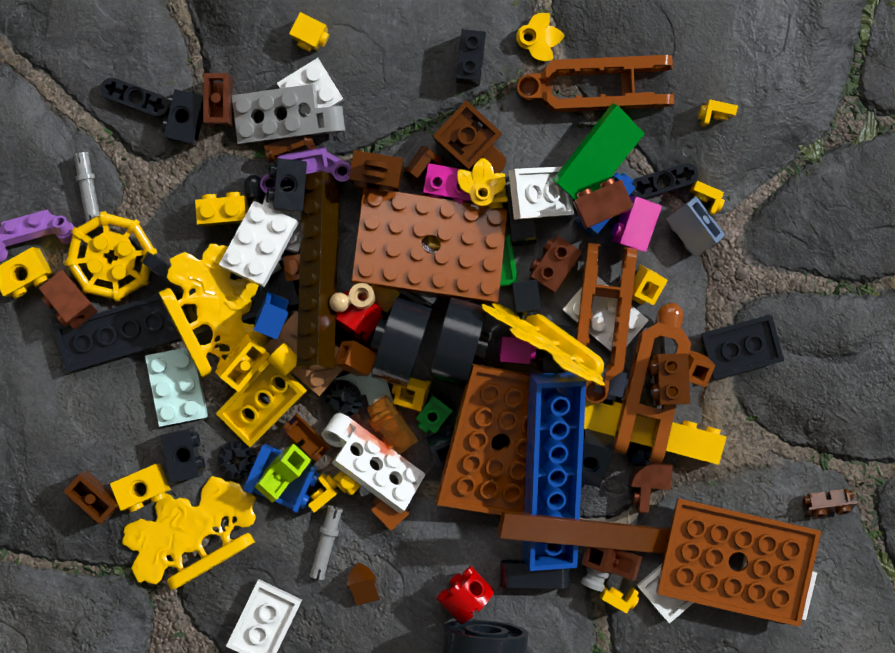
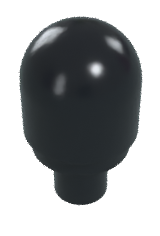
M250 175L245 179V195L247 199H251L252 203L255 201L262 204L261 198L264 197V192L260 187L261 178L257 175Z
M648 446L632 448L628 453L629 462L634 466L651 463L652 461H648V458H650L652 449Z

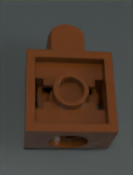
M467 100L433 135V140L465 170L470 171L481 158H485L491 163L494 174L502 172L505 168L506 157L494 146L501 138L502 133Z
M354 150L349 180L357 190L363 191V189H368L369 187L376 188L381 192H399L404 168L403 158Z

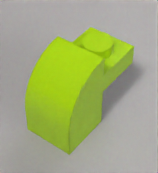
M292 444L264 470L263 476L254 487L273 503L279 498L288 484L301 475L311 459L295 444Z

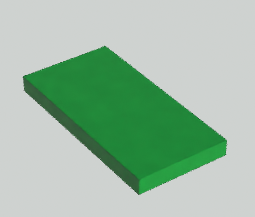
M612 103L556 174L553 181L574 201L578 199L577 194L591 188L592 192L601 189L600 184L611 178L645 133L617 104Z

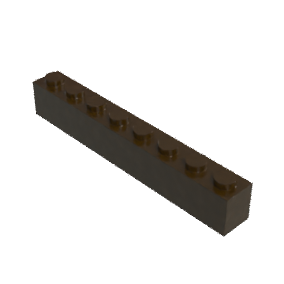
M325 171L306 174L303 211H301L296 367L313 372L334 370L336 312L331 309L329 301L331 296L336 293L339 181Z

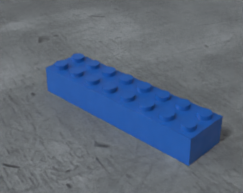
M573 373L529 374L524 514L580 519L586 380ZM523 541V560L529 571L577 568L578 546Z

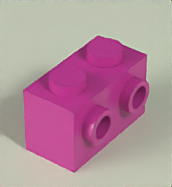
M428 163L424 195L439 199H451L452 201H457L458 204L463 202L471 203L470 194L462 191L458 184L457 173L460 169Z
M629 196L634 207L621 213L619 221L612 230V242L646 252L662 206L636 196Z
M512 333L510 337L500 336L498 355L500 362L530 364V359H535L536 348L528 342L516 338Z

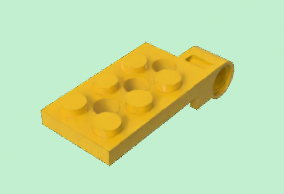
M285 342L258 368L239 392L237 391L216 413L249 447L307 391L290 374L296 367L297 354ZM276 377H280L285 381V388H280L276 385ZM260 393H265L269 396V404L261 401ZM246 408L254 412V419H250L245 415Z

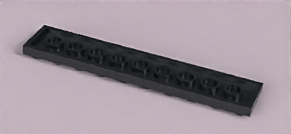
M283 258L278 261L282 269L270 276L265 287L258 286L256 294L250 299L252 302L249 313L242 315V321L257 316L267 291L288 299V307L299 303V296L294 281H286ZM231 273L230 279L237 280L242 279V277ZM180 288L173 290L177 300L183 297L184 291ZM160 295L96 313L76 330L70 324L66 326L62 324L53 326L67 373L181 339ZM184 304L181 306L189 324L197 320V306L195 304ZM202 324L195 328L193 332L197 335L212 329L209 325Z

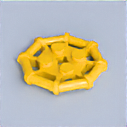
M102 211L100 215L72 229L71 243L67 259L64 262L65 266L69 267L78 281L84 294L90 293L119 302L123 297L150 283L151 269L142 263L139 273L134 270L137 256L145 255L147 251L155 255L157 249L152 246L137 219L134 221ZM109 224L127 228L128 230L125 234L110 231ZM103 226L104 232L92 239L86 235L95 228ZM132 233L142 246V250H136L129 239ZM81 240H84L88 243L85 257L77 258ZM110 250H113L114 255L118 256V259L113 260L112 263L107 262V258L104 257L105 253H109ZM86 263L88 270L93 274L90 281H88L78 264ZM129 274L136 278L125 286L119 287V280ZM97 279L112 282L113 289L97 286L94 283Z

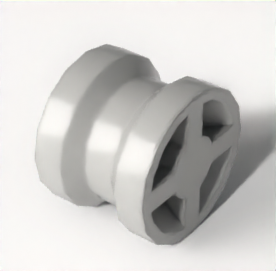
M586 567L587 574L582 578L581 583L591 589L603 592L605 588L604 581L609 577L610 573H602Z

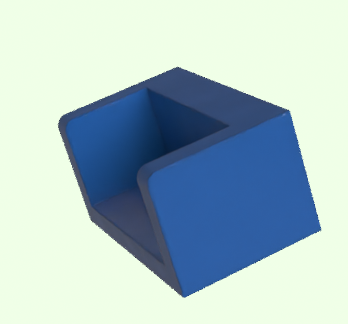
M267 291L257 313L254 330L277 339L288 315L286 309L289 300Z

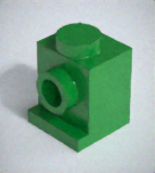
M433 395L417 415L416 420L419 421L417 426L427 434L430 431L436 433L453 410ZM435 412L437 419L430 421L428 419L429 413Z

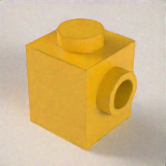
M301 12L289 33L291 38L298 42L297 46L308 52L311 49L318 52L320 46L324 47L329 38L328 28L325 24Z

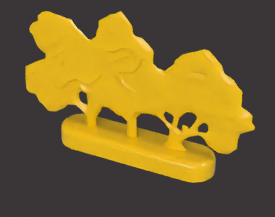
M210 244L204 251L202 260H198L186 252L170 258L171 267L168 269L167 278L170 282L182 287L184 290L183 297L177 300L170 288L158 292L202 378L212 373V368L206 358L208 352L220 358L217 365L218 368L224 361L222 356H228L246 334L263 348L268 344L270 338L265 334L255 331L253 324L249 325L242 322V315L249 313L252 305L250 299L256 294L259 285L245 278L230 279L231 272L219 266L228 249L224 245ZM193 288L196 289V292L189 296V291ZM184 304H195L197 306L198 318L190 324L181 308ZM202 324L209 325L213 331L211 343L206 345H200L193 332L195 328ZM220 336V341L215 342V338ZM225 344L230 347V351L223 352L220 351L219 347L215 348V346Z
M482 304V309L486 313L510 326V331L516 338L551 354L554 361L564 371L573 373L584 380L592 381L596 385L605 386L601 376L604 370V363L601 357L541 314L526 316L523 320L517 313L500 304H492L494 308Z
M212 476L202 488L199 506L192 507L188 499L180 497L173 499L171 495L165 493L166 498L157 501L154 507L157 520L153 522L139 519L127 524L123 531L125 535L122 541L123 545L139 552L131 567L138 582L146 581L157 584L161 581L166 568L169 566L177 568L178 573L167 579V585L173 591L255 543L250 533H246L235 540L230 539V533L234 526L243 528L254 524L256 516L252 506L256 497L251 493L244 492L239 483L233 481L226 482L222 478ZM224 516H227L229 523L228 526L224 527L226 530L224 532L221 528V521ZM235 516L237 518V522L233 524L232 518ZM212 527H218L219 532L213 531ZM210 534L220 536L223 544L222 547L207 555L201 545L204 537ZM198 551L201 559L184 568L182 565V554L184 552ZM167 555H171L174 561H168Z

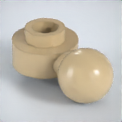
M358 283L351 288L349 295L344 293L333 294L329 304L335 312H344L351 304L358 309H367L374 303L375 294L368 284ZM361 294L367 295L364 301H360L358 298Z

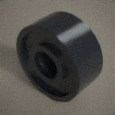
M396 297L388 321L379 319L372 338L370 350L378 352L372 370V378L407 388L432 308Z
M451 297L430 378L465 387L472 363L483 364L490 333L481 331L486 314L482 309V305Z
M468 620L464 624L452 621L445 624L443 653H527L528 631L522 627L487 620Z

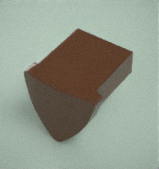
M421 146L404 170L411 176L418 178L430 161L440 166H443L446 162L427 146Z
M357 563L353 567L347 579V587L349 590L351 589L356 606L380 600L375 575L362 563Z

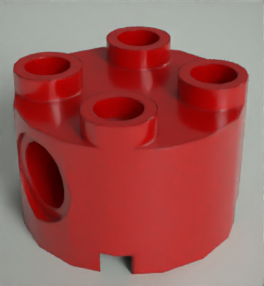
M351 288L348 292L344 291L343 293L345 295H349ZM362 295L359 296L358 300L362 301ZM375 303L367 309H358L351 304L344 312H336L335 319H337V322L335 324L357 339L363 336V342L368 343L379 319H384L381 313L383 310Z
M469 566L462 574L458 572L449 581L451 586L448 590L446 588L442 590L436 599L459 624H464L473 617L472 613L476 610L479 612L494 594V589L472 566Z

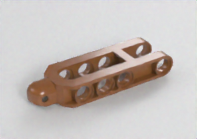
M671 55L552 60L541 73L522 76L517 83L516 89L521 98L525 100H540L552 112L607 110L612 103L617 104L621 109L671 107L675 105L674 92L671 94H654V92L635 93L634 73L672 70L673 59ZM621 73L622 96L606 97V94H601L599 97L581 98V95H576L575 98L557 99V96L552 95V80L556 76Z
M587 244L576 340L588 347L590 342V322L593 316V297L617 299L610 364L604 368L608 370L604 372L603 382L605 386H601L602 393L594 392L595 383L586 380L585 399L594 404L600 403L607 398L610 380L624 370L637 248L624 247L619 287L596 285L600 244Z
M667 303L663 305L657 313L655 325L639 334L614 436L613 452L626 454L637 415L656 420L652 440L654 441L648 461L661 464L664 459L677 405L662 406L661 409L639 404L655 338L663 336L672 339L676 346L674 354H688L689 356L691 342L681 328L683 310L678 304Z

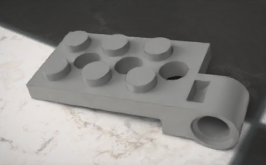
M314 84L232 95L238 144L345 131L343 106L318 108ZM307 103L310 106V114L307 117H302L300 115V107ZM280 107H285L287 117L280 121L277 118V110ZM261 110L264 113V120L258 124L254 120V114L256 111Z

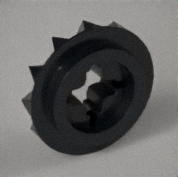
M336 380L329 385L325 392L327 397L325 403L330 405L331 411H336L338 414L342 413L350 417L357 413L362 406V394L358 387L350 381ZM343 392L345 396L344 399L347 400L344 405H342L341 399L338 398L343 394Z
M243 441L227 443L221 448L217 456L218 467L223 475L231 479H243L250 475L256 461V454L253 448ZM234 453H236L237 457L246 456V459L239 462V469L236 464L227 463L233 458Z

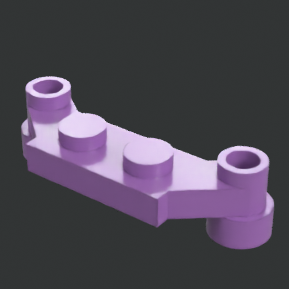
M326 147L278 155V158L307 161L306 174L325 171L333 173L334 178L338 181L344 182L349 179L351 165L327 152ZM344 166L347 171L340 172L338 168ZM268 174L264 175L260 182V187L264 193H267V189L271 188L267 180L272 178H268Z
M48 209L1 222L0 262L4 261L8 255L6 246L49 234H56L61 243H71L73 224L69 223L64 216L52 215Z

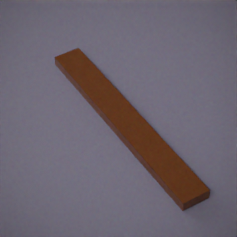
M502 511L497 536L502 539L664 554L670 528Z

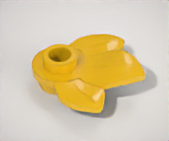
M549 13L534 15L529 24L522 26L516 35L518 45L523 49H528L532 57L539 61L553 60L551 48L558 45L565 36L558 28L549 26ZM530 34L533 39L529 42L525 41L524 35Z
M481 158L476 162L472 172L460 169L457 173L460 189L470 194L471 201L481 207L489 205L493 201L494 195L502 192L506 184L505 174H494L491 163L485 158ZM484 190L487 196L481 197L478 191Z

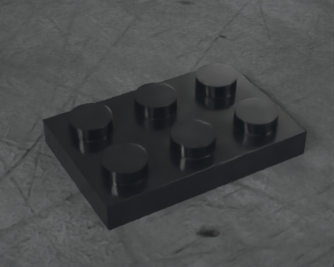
M772 314L700 333L705 354L716 365L711 375L712 380L784 361Z

